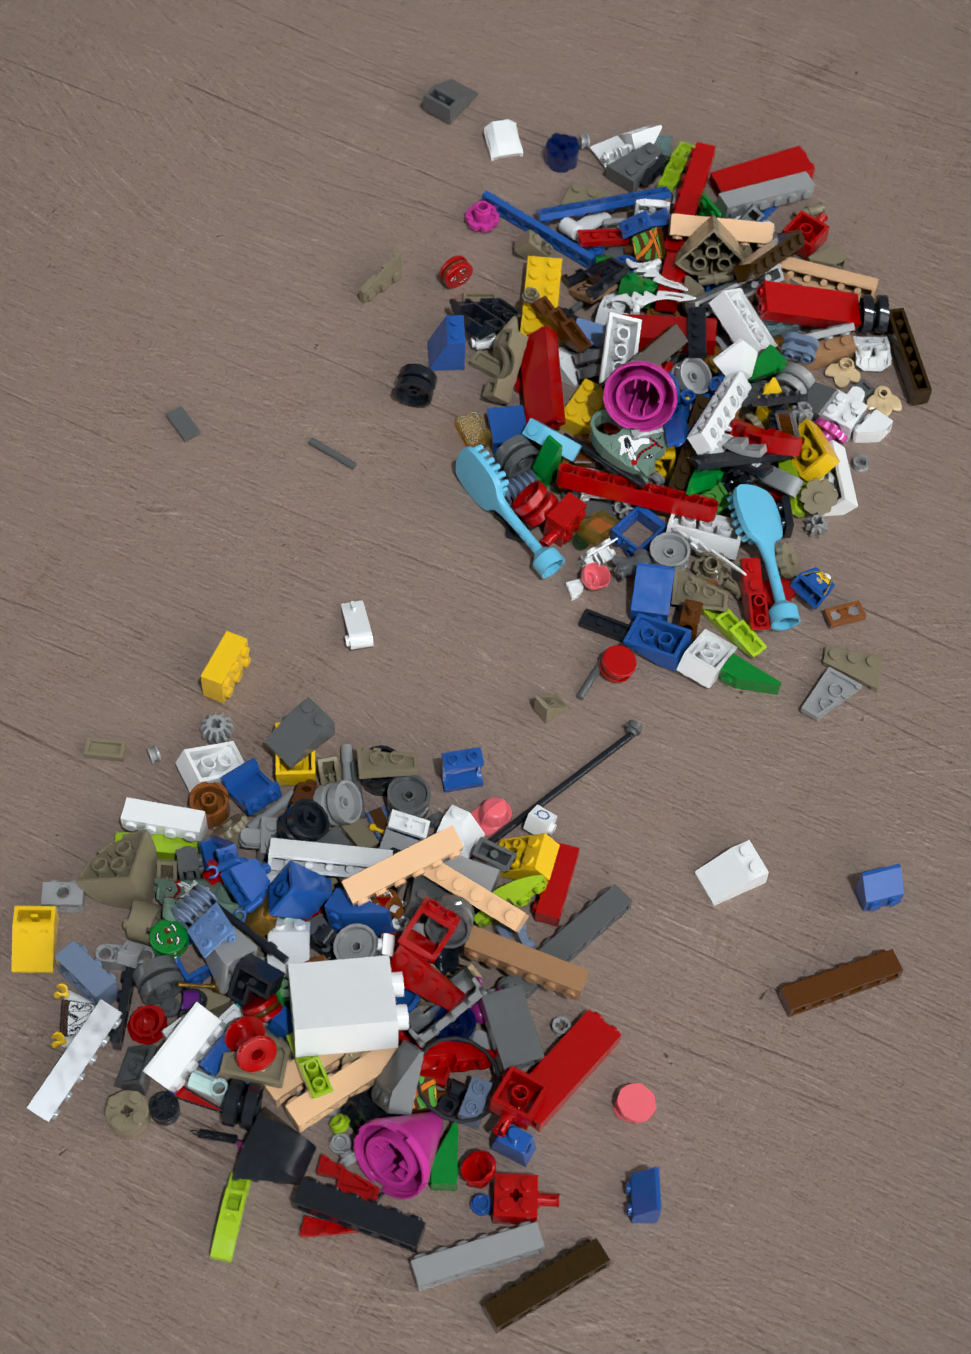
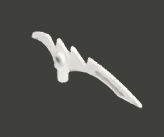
M629 258L625 260L629 267L638 268L635 272L645 273L643 274L644 277H655L653 281L684 291L689 290L680 283L670 281L659 274L656 268L661 265L659 258L644 263H636Z
M645 291L643 296L633 292L632 297L628 294H621L613 297L610 301H624L630 306V309H633L634 315H640V309L653 301L663 299L687 301L695 300L696 297L669 291H658L657 295H653Z
M672 528L673 531L689 542L690 547L695 550L696 554L700 555L703 551L707 552L745 576L747 575L728 559L713 549L706 547L697 538L688 537L683 531Z

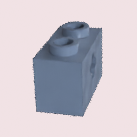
M472 1076L458 1114V1119L474 1118L485 1112L492 1093V1082ZM482 1119L475 1122L462 1123V1125L478 1130Z

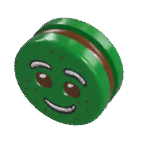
M163 919L157 922L150 931L151 948L158 957L170 955L174 959L179 958L186 952L189 946L187 929L182 927L177 921Z

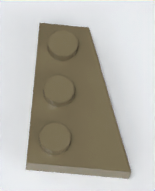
M572 181L561 205L615 196V194Z
M396 251L393 254L394 258L389 263L385 262L382 265L380 273L378 275L373 274L359 289V301L365 304L373 300L376 295L400 280L402 277V254Z
M677 566L675 567L671 604L683 606L685 599L702 602L703 609L728 611L729 591Z
M357 745L359 779L419 775L418 758L415 754L398 751L388 753L382 752L380 748L370 750L363 748V745Z

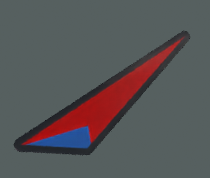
M185 1086L176 1090L175 1093L166 1088L167 1092L174 1094L178 1100L223 1114L221 1107Z

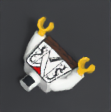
M61 983L55 987L60 989L62 993L55 992L54 997L57 999L64 997L65 1000L61 1002L60 1032H55L51 1036L52 1039L57 1040L51 1044L53 1048H58L60 1045L68 1048L96 1007L90 1000L68 990L67 986Z

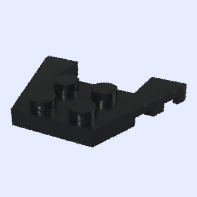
M610 257L591 264L592 268L578 269L575 270L576 274L571 276L565 274L561 278L563 283L569 286L584 278L595 283V285L586 289L585 292L589 298L596 300L626 276L630 270L628 265Z

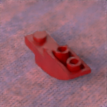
M734 419L731 422L732 430L729 433L733 437H748L749 444H766L767 453L797 457L801 454L802 438L773 428L766 430L738 419Z
M741 558L739 560L740 569L747 575L741 574L739 584L748 625L751 630H769L766 592H763L760 558Z
M444 1041L428 1049L423 1057L421 1070L449 1066L452 1073H464L471 1070H486L491 1067L492 1063L484 1052L472 1044ZM486 1049L494 1059L496 1056L495 1052Z

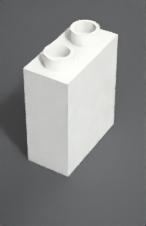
M389 955L288 964L289 995L296 1057L398 1048V1030H409L407 1004L396 1005L395 997H404L402 971L391 972Z

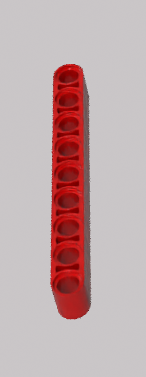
M561 464L558 467L556 484L561 488L704 522H713L716 517L719 502L711 497L698 494L686 495L685 491L646 483L644 488H640L622 476L571 464Z

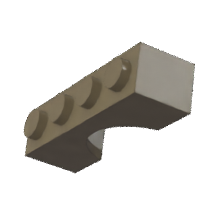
M502 329L497 347L503 356V368L496 378L487 379L483 397L497 404H509L527 346L528 336L515 329Z

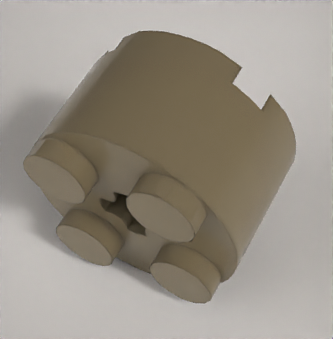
M134 900L130 916L126 917L123 923V928L127 930V938L131 941L151 946L149 939L150 931L157 922L163 920V906L142 900Z
M125 1090L116 1093L108 1099L105 1116L111 1132L124 1140H133L142 1136L151 1123L148 1103L142 1094L138 1091Z

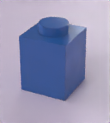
M284 1005L281 1012L270 1019L271 1022L267 1029L277 1037L281 1036L283 1040L287 1041L286 1035L293 1033L291 1010Z

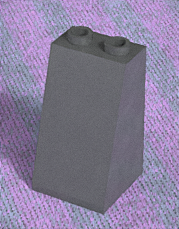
M510 983L503 986V990H487L488 994L479 999L492 1049L496 1054L495 1060L500 1075L507 1073L511 1065L520 1070L537 1065L544 1058L522 984Z

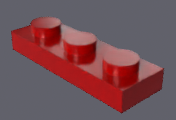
M620 228L577 230L576 233L580 247L629 245L630 239H623Z

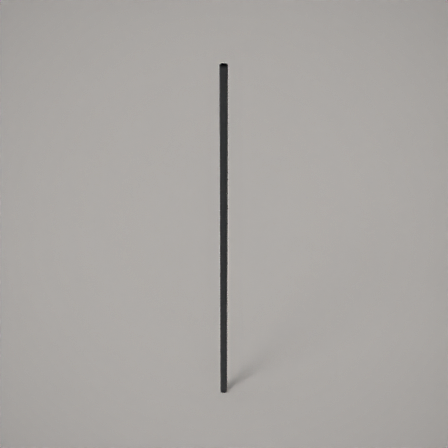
M627 733L487 840L493 843L498 842L523 823L536 805L544 807L633 739L631 734ZM334 955L329 960H337V958Z

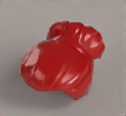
M484 1150L471 1153L461 1166V1174L464 1180L468 1182L467 1185L479 1189L488 1186L496 1172L495 1158L491 1153Z

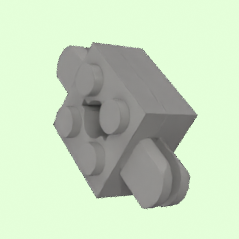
M261 817L258 829L243 828L240 833V846L257 849V861L268 863L271 838L281 839L277 829L278 818Z

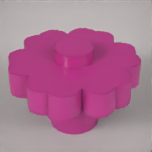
M479 201L472 204V207L466 210L465 221L473 231L477 232L480 230L486 233L492 231L493 227L498 226L500 214L496 212L497 208L486 201Z
M822 418L815 420L814 423L820 427L828 442L834 440L839 444H844L848 439L834 423Z

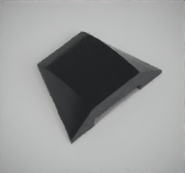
M465 298L464 302H457L456 299H450L449 301L454 315H464V329L479 340L498 334L514 316L517 317L518 321L523 315V312L501 298H480V301Z
M264 1107L258 1114L242 1148L232 1181L245 1179L253 1180L252 1182H259L260 1180L273 1181L276 1184L300 1185L317 1146L267 1107Z

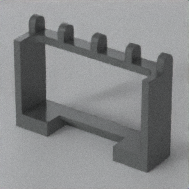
M466 965L449 979L464 993H467L475 986L474 992L422 1034H418V1032L446 1009L435 1004L425 1013L418 1006L408 1013V1031L421 1048L433 1036L440 1034V1031L449 1023L456 1021V1018L465 1010L473 1007L476 1001L488 994Z

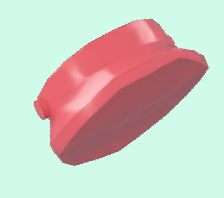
M632 1083L620 1089L613 1107V1111L619 1119L634 1124L646 1122L657 1109L655 1094L641 1083Z

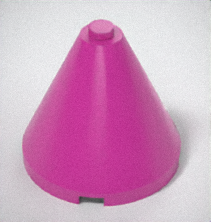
M630 361L618 366L609 375L605 383L603 395L605 408L612 419L624 428L640 429V432L652 431L667 423L675 411L678 399L677 388L671 376L660 366L647 361Z
M430 1111L372 1119L360 1127L359 1134L354 1138V1151L358 1164L369 1181L372 1183L376 1180L384 1187L382 1192L393 1198L411 1199L417 1196L426 1187L443 1129L442 1118Z

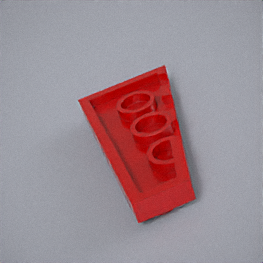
M399 945L390 961L391 972L402 971L404 988L449 1011L464 999L466 994L425 959L404 945Z

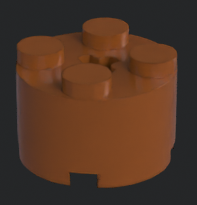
M201 782L191 790L189 797L190 809L205 811L208 829L219 826L229 817L231 813L229 796L223 785L218 782Z

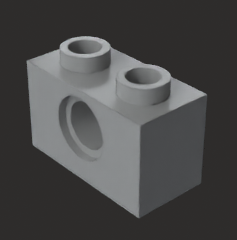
M58 880L43 882L41 906H56L58 913L85 912L86 893L79 887L76 880L70 882H60ZM62 894H68V896L60 898Z

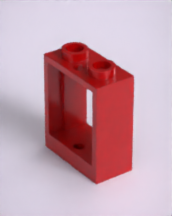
M426 896L397 942L434 963L456 930L461 917L441 906L436 900ZM422 913L448 928L439 944L412 929Z

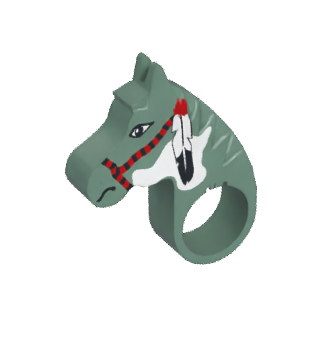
M606 409L596 412L591 418L589 436L595 450L609 463L629 473L637 474L647 483L649 474L654 472L655 462L666 453V436L656 433L649 439L640 438L635 440L632 438L630 430L615 422ZM603 423H610L616 425L621 431L617 435L608 436L599 432L596 427Z
M154 878V883L158 886H153V891L157 893L156 900L163 904L162 917L168 921H177L171 909L173 907L178 908L177 903L179 901L184 902L183 897L185 895L190 896L189 891L197 884L207 887L217 897L218 901L216 902L233 914L235 910L245 908L244 906H239L229 888H226L220 882L211 886L204 879L170 881ZM238 912L235 916L241 919L243 914Z

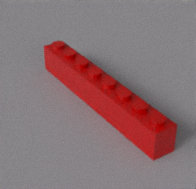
M696 142L695 148H691V161H687L685 171H687V174H683L681 184H683V187H679L677 194L679 200H675L673 206L674 214L697 215L700 194L705 190L715 157L716 146ZM667 227L664 236L667 237L666 241H664L666 253L667 251L678 253L689 237H682V240L672 239V236L668 235L669 227Z

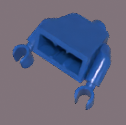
M234 856L219 863L217 867L209 866L206 871L210 869L216 871V874L209 877V879H214L219 872H223L220 876L239 906L245 907L242 910L237 909L233 912L234 916L238 912H242L243 916L240 919L242 922L246 919L248 912L252 913L264 902L267 893L266 887L270 884L267 874L271 872V867L268 863L263 862L259 864L255 858L248 860L246 857Z

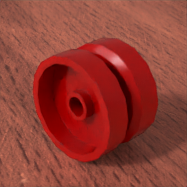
M536 480L518 494L511 508L516 515L523 516V521L529 527H535L542 523L558 503V498L551 491H547L546 486L540 480Z

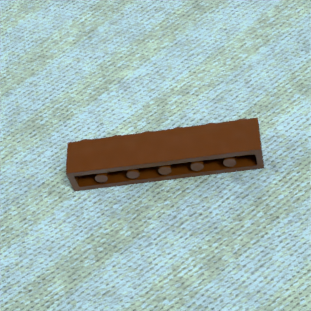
M883 949L876 952L873 956H862L856 962L850 964L846 962L839 965L836 969L823 970L814 977L811 975L806 976L797 983H786L780 989L778 997L789 1018L899 979L903 968L893 949L887 951Z

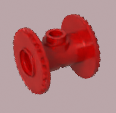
M253 1016L241 1017L233 1021L227 1028L225 1044L232 1052L237 1051L236 1062L242 1070L255 1073L271 1065L277 1054V1046L272 1038L265 1035V1027L260 1019Z

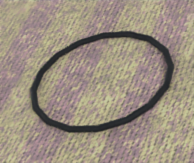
M458 1036L438 1038L424 1048L423 1052L425 1055L428 1049L439 1042L458 1040L470 1043L484 1052L494 1066L498 1080L497 1089L502 1082L498 1065L485 1048L471 1039ZM418 1080L417 1090L419 1096L429 1110L444 1120L462 1124L479 1121L491 1113L488 1109L479 1116L468 1119L445 1116L431 1106L422 1093Z

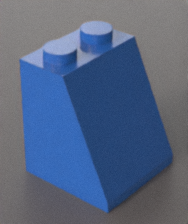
M464 315L445 316L428 340L429 368L432 371L465 370Z
M637 563L629 620L634 621L638 613L667 622L675 567Z
M290 860L267 886L269 915L309 920L314 913L319 911L321 905L331 897L333 893L331 879Z

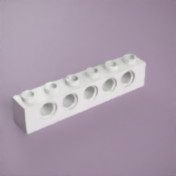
M741 370L726 375L687 436L698 455L714 451L724 431L729 427V423L735 417L744 399L748 396L752 387Z

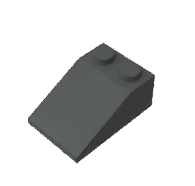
M308 697L286 716L265 740V744L291 769L335 734V722Z
M404 1040L377 1077L375 1086L371 1091L372 1101L387 1113L411 1115L424 1052L408 1040Z

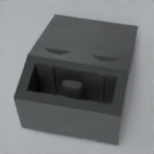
M450 79L433 85L423 95V110L450 124L478 96V93Z

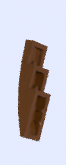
M546 295L531 304V307L549 328L555 330L557 336L578 354L593 346L573 317L568 319L559 306L554 308Z

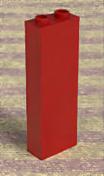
M799 145L710 172L708 184L718 198V194L805 171L813 179L815 166L810 162L806 152Z
M764 280L756 289L760 320L824 329L851 322L854 323L856 330L862 324L858 293Z
M620 314L642 320L638 351L664 329L674 324L678 325L688 340V317ZM706 318L707 354H715L717 318ZM687 342L683 345L685 348L679 353H688Z
M545 325L526 335L528 336V341L521 363L526 425L530 418L552 429H556L566 424L557 332Z
M588 1009L529 1074L549 1085L547 1097L530 1124L538 1132L543 1129L620 1043V1031L614 1025L607 1024L599 1013Z

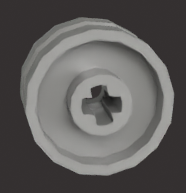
M686 358L673 365L670 373L675 376L678 382L680 397L685 389L693 390L696 396L697 394L702 395L710 389L711 371L708 365L700 358Z
M787 363V367L775 376L782 392L801 390V394H806L815 383L812 374L805 367L796 363ZM796 402V403H789L791 409H792V406H793V405L796 406V404H797V402Z
M672 532L662 533L652 540L649 557L654 564L669 567L677 566L687 571L691 552L690 545L679 534Z
M343 780L320 785L316 789L313 801L320 804L326 811L330 822L329 827L351 824L360 818L362 798L357 786L352 781Z
M359 923L350 924L336 935L333 943L334 954L337 960L379 956L380 951L376 950L378 936L367 925Z

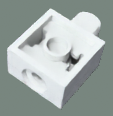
M853 386L847 394L838 390L837 396L821 417H818L837 425L843 434L847 436V442L853 435L855 426L861 424L864 420L868 407L867 404L863 403L865 397L864 390Z

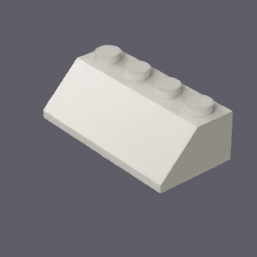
M741 288L724 290L709 302L712 312L720 320L722 328L727 331L732 343H735L740 338L744 339L757 350V357L770 344L775 348L777 347L776 342Z
M612 312L608 313L599 383L604 381L618 366L624 364L638 352L641 319Z
M831 440L829 443L840 462L820 481L828 479L829 482H832L838 498L837 504L831 506V512L825 513L823 516L844 515L858 507L845 447Z
M671 514L666 533L678 534L672 530V528H677L688 537L697 538L709 549H713L717 553H723L724 556L732 560H736L741 537L743 536V533L737 535L735 532L740 527V525L736 527L733 525V521L736 519L717 514L713 522H704Z
M128 797L126 798L120 818L122 828L126 830H147L150 835L161 834L168 838H184L190 842L202 841L208 832L205 811Z
M196 1002L143 1071L165 1088L175 1093L176 1090L183 1087L185 1078L189 1073L196 1070L199 1060L212 1048L211 1045L216 1038L219 1039L225 1032L227 1024Z

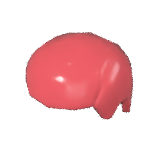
M597 562L585 565L581 570V581L586 588L596 591L608 586L611 581V574L606 566H600Z

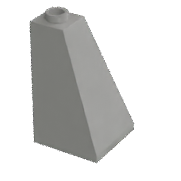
M206 906L204 908L207 911L210 907ZM200 910L198 911L199 916L201 917L204 913ZM192 916V919L195 923L198 920V918ZM235 927L236 940L233 943L224 940L205 958L222 994L227 993L230 989L237 963L250 953L257 956L258 946Z

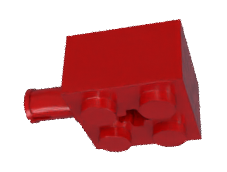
M801 210L782 231L783 233L801 229L805 238V246L795 253L807 260L827 240L830 226L824 223L828 220V217L825 213L821 217L823 212H819L816 217H813Z
M569 492L547 515L543 533L544 537L539 543L543 547H550L555 543L560 548L564 543H569L575 531L579 532L584 525L583 519L586 516L587 504Z
M511 1065L491 1098L489 1111L500 1116L497 1124L492 1129L493 1133L497 1135L500 1131L499 1137H505L512 1123L527 1131L547 1097L549 1085Z
M495 1173L493 1224L520 1225L527 1221L531 1223L537 1222L538 1208L540 1206L559 1208L560 1194L540 1193L538 1191V1175ZM513 1197H518V1201H514Z

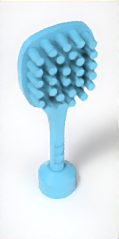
M482 444L463 448L456 460V474L464 489L482 509L486 511L495 510L510 524L535 554L533 568L543 579L556 573L565 563V558L555 547H543L509 506L504 498L506 496L505 492L508 491L507 485H509V481L507 479L501 480V478L506 476L505 471H497L501 467L498 463L492 465L495 462L493 457L486 458L489 456L487 450L479 453L484 449Z
M741 484L727 498L728 502L731 503L728 506L731 511L735 509L730 514L733 519L738 517L733 521V525L735 527L740 525L735 532L737 535L745 532L741 540L743 542L748 540L750 545L755 544L762 555L775 602L768 611L771 628L777 631L788 630L797 626L801 619L797 605L785 599L776 563L775 543L780 541L783 535L780 514L769 492L758 486Z

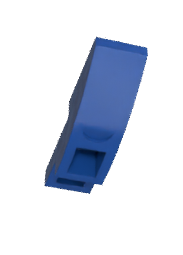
M681 404L676 406L672 417L664 424L668 447H678L686 441L690 429L687 424L690 414L688 405L683 406Z

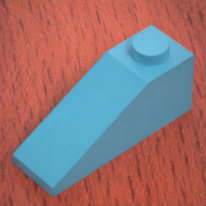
M530 418L522 433L541 445L544 444L547 436L551 435L562 445V456L573 462L582 447L577 442Z

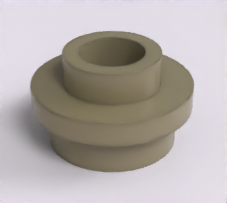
M532 287L525 289L522 293V299L527 304H532L540 297L538 291Z

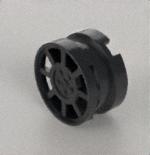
M160 1092L150 1100L149 1110L156 1124L169 1126L178 1120L181 1109L179 1101L174 1094Z

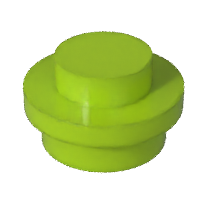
M341 1113L335 1115L329 1124L331 1131L334 1134L344 1133L349 1128L350 1118Z

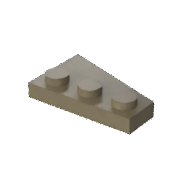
M826 646L822 666L826 668L831 667L855 679L856 682L871 687L870 690L877 692L882 662L881 656Z
M290 1047L277 1050L276 1057L271 1065L255 1073L246 1072L238 1066L236 1062L237 1051L224 1052L219 1076L282 1089Z

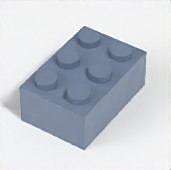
M73 940L54 956L60 974L93 1004L97 1005L100 999H102L109 1005H112L117 1000L119 986L116 984V977L112 972H106L102 968V963L96 957L92 959L88 955L89 951L83 944L78 945Z

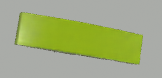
M680 141L664 169V174L659 180L657 188L666 186L673 193L685 172L687 161L691 160V148H695V145Z
M702 608V614L710 623L752 659L767 649V646L750 629L748 624L743 619L740 621L729 608L727 612Z
M116 832L115 842L123 839V835L131 832ZM161 834L151 835L159 860L177 859L176 849H181L185 846L197 847L199 854V841L190 842L178 837L168 838Z

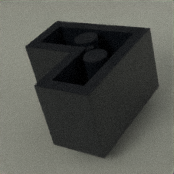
M250 953L237 963L227 997L244 1007L258 995L268 1000L280 990L285 972Z

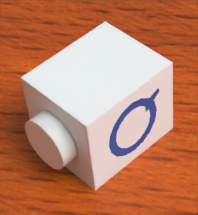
M536 805L528 814L523 829L533 835L541 833L552 835L557 827L555 822L558 816Z

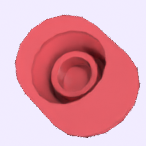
M491 797L486 799L471 815L481 827L485 836H490L511 819L512 810L504 799Z

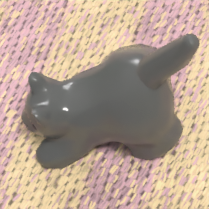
M640 548L634 551L632 557H614L612 563L616 565L614 568L615 578H622L624 580L627 576L636 575L638 562L654 564L651 562L649 552Z

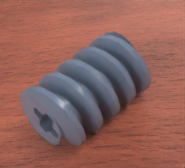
M531 469L508 479V491L505 492L506 496L504 497L508 504L511 503L510 497L515 500L517 494L530 483L537 480L535 473Z
M201 884L195 886L196 891L193 889L189 891L190 896L185 895L183 897L184 902L179 901L177 903L178 908L173 907L171 909L174 918L185 929H188L186 922L194 923L192 916L200 918L199 910L203 913L206 912L204 905L212 906L210 899L218 901L217 897Z

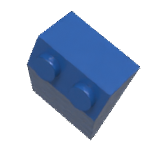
M638 613L623 643L658 666L677 672L676 669L684 652L692 644L691 630Z
M336 888L324 905L329 925L337 934L346 926L357 923L367 925L375 932L376 936L381 935V933H395L389 909L370 901L359 907L357 904L353 906L346 891Z

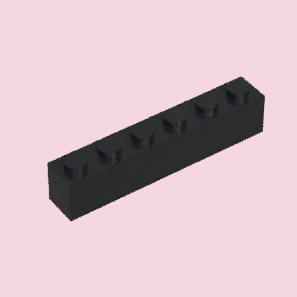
M302 1178L293 1200L294 1209L417 1253L426 1229V1222H423L422 1218L416 1215H411V1217L404 1215L397 1208L391 1207L388 1209L382 1207L381 1203L374 1200L368 1202L361 1199L362 1197L355 1193L346 1194L341 1192L340 1188L329 1185V1187L324 1186L317 1179Z

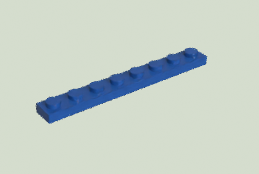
M664 186L536 210V216L540 222L547 223L551 222L552 219L562 220L565 217L574 215L580 217L584 216L585 213L596 214L602 210L613 211L618 207H633L636 204V200L640 199L665 201L667 198H671V191Z
M487 190L482 194V201L497 208L496 212L500 214L501 218L525 232L531 229L547 243H550L556 251L586 269L592 268L591 264L595 262V255L592 252L580 247L577 243L570 241L562 234L555 232L550 227L525 214L522 210L510 205V203L503 201L495 194Z

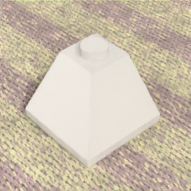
M645 126L620 134V138L624 144H632V152L648 142L654 144L662 126Z
M740 338L716 356L713 361L725 376L741 370L748 380L752 377L758 352L744 339Z
M558 347L562 382L575 388L581 381L577 370L579 367L587 365V363L576 364L573 356L574 352L564 347Z
M451 805L443 816L436 833L453 825L464 846V849L460 851V856L469 859L480 837L484 838L485 833L470 812Z

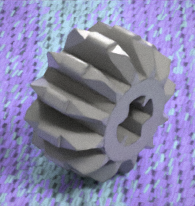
M215 711L213 716L207 714V719H202L200 732L203 739H208L210 744L216 741V744L220 743V741L226 742L227 738H231L234 727L231 723V718L226 717L224 712L218 715Z

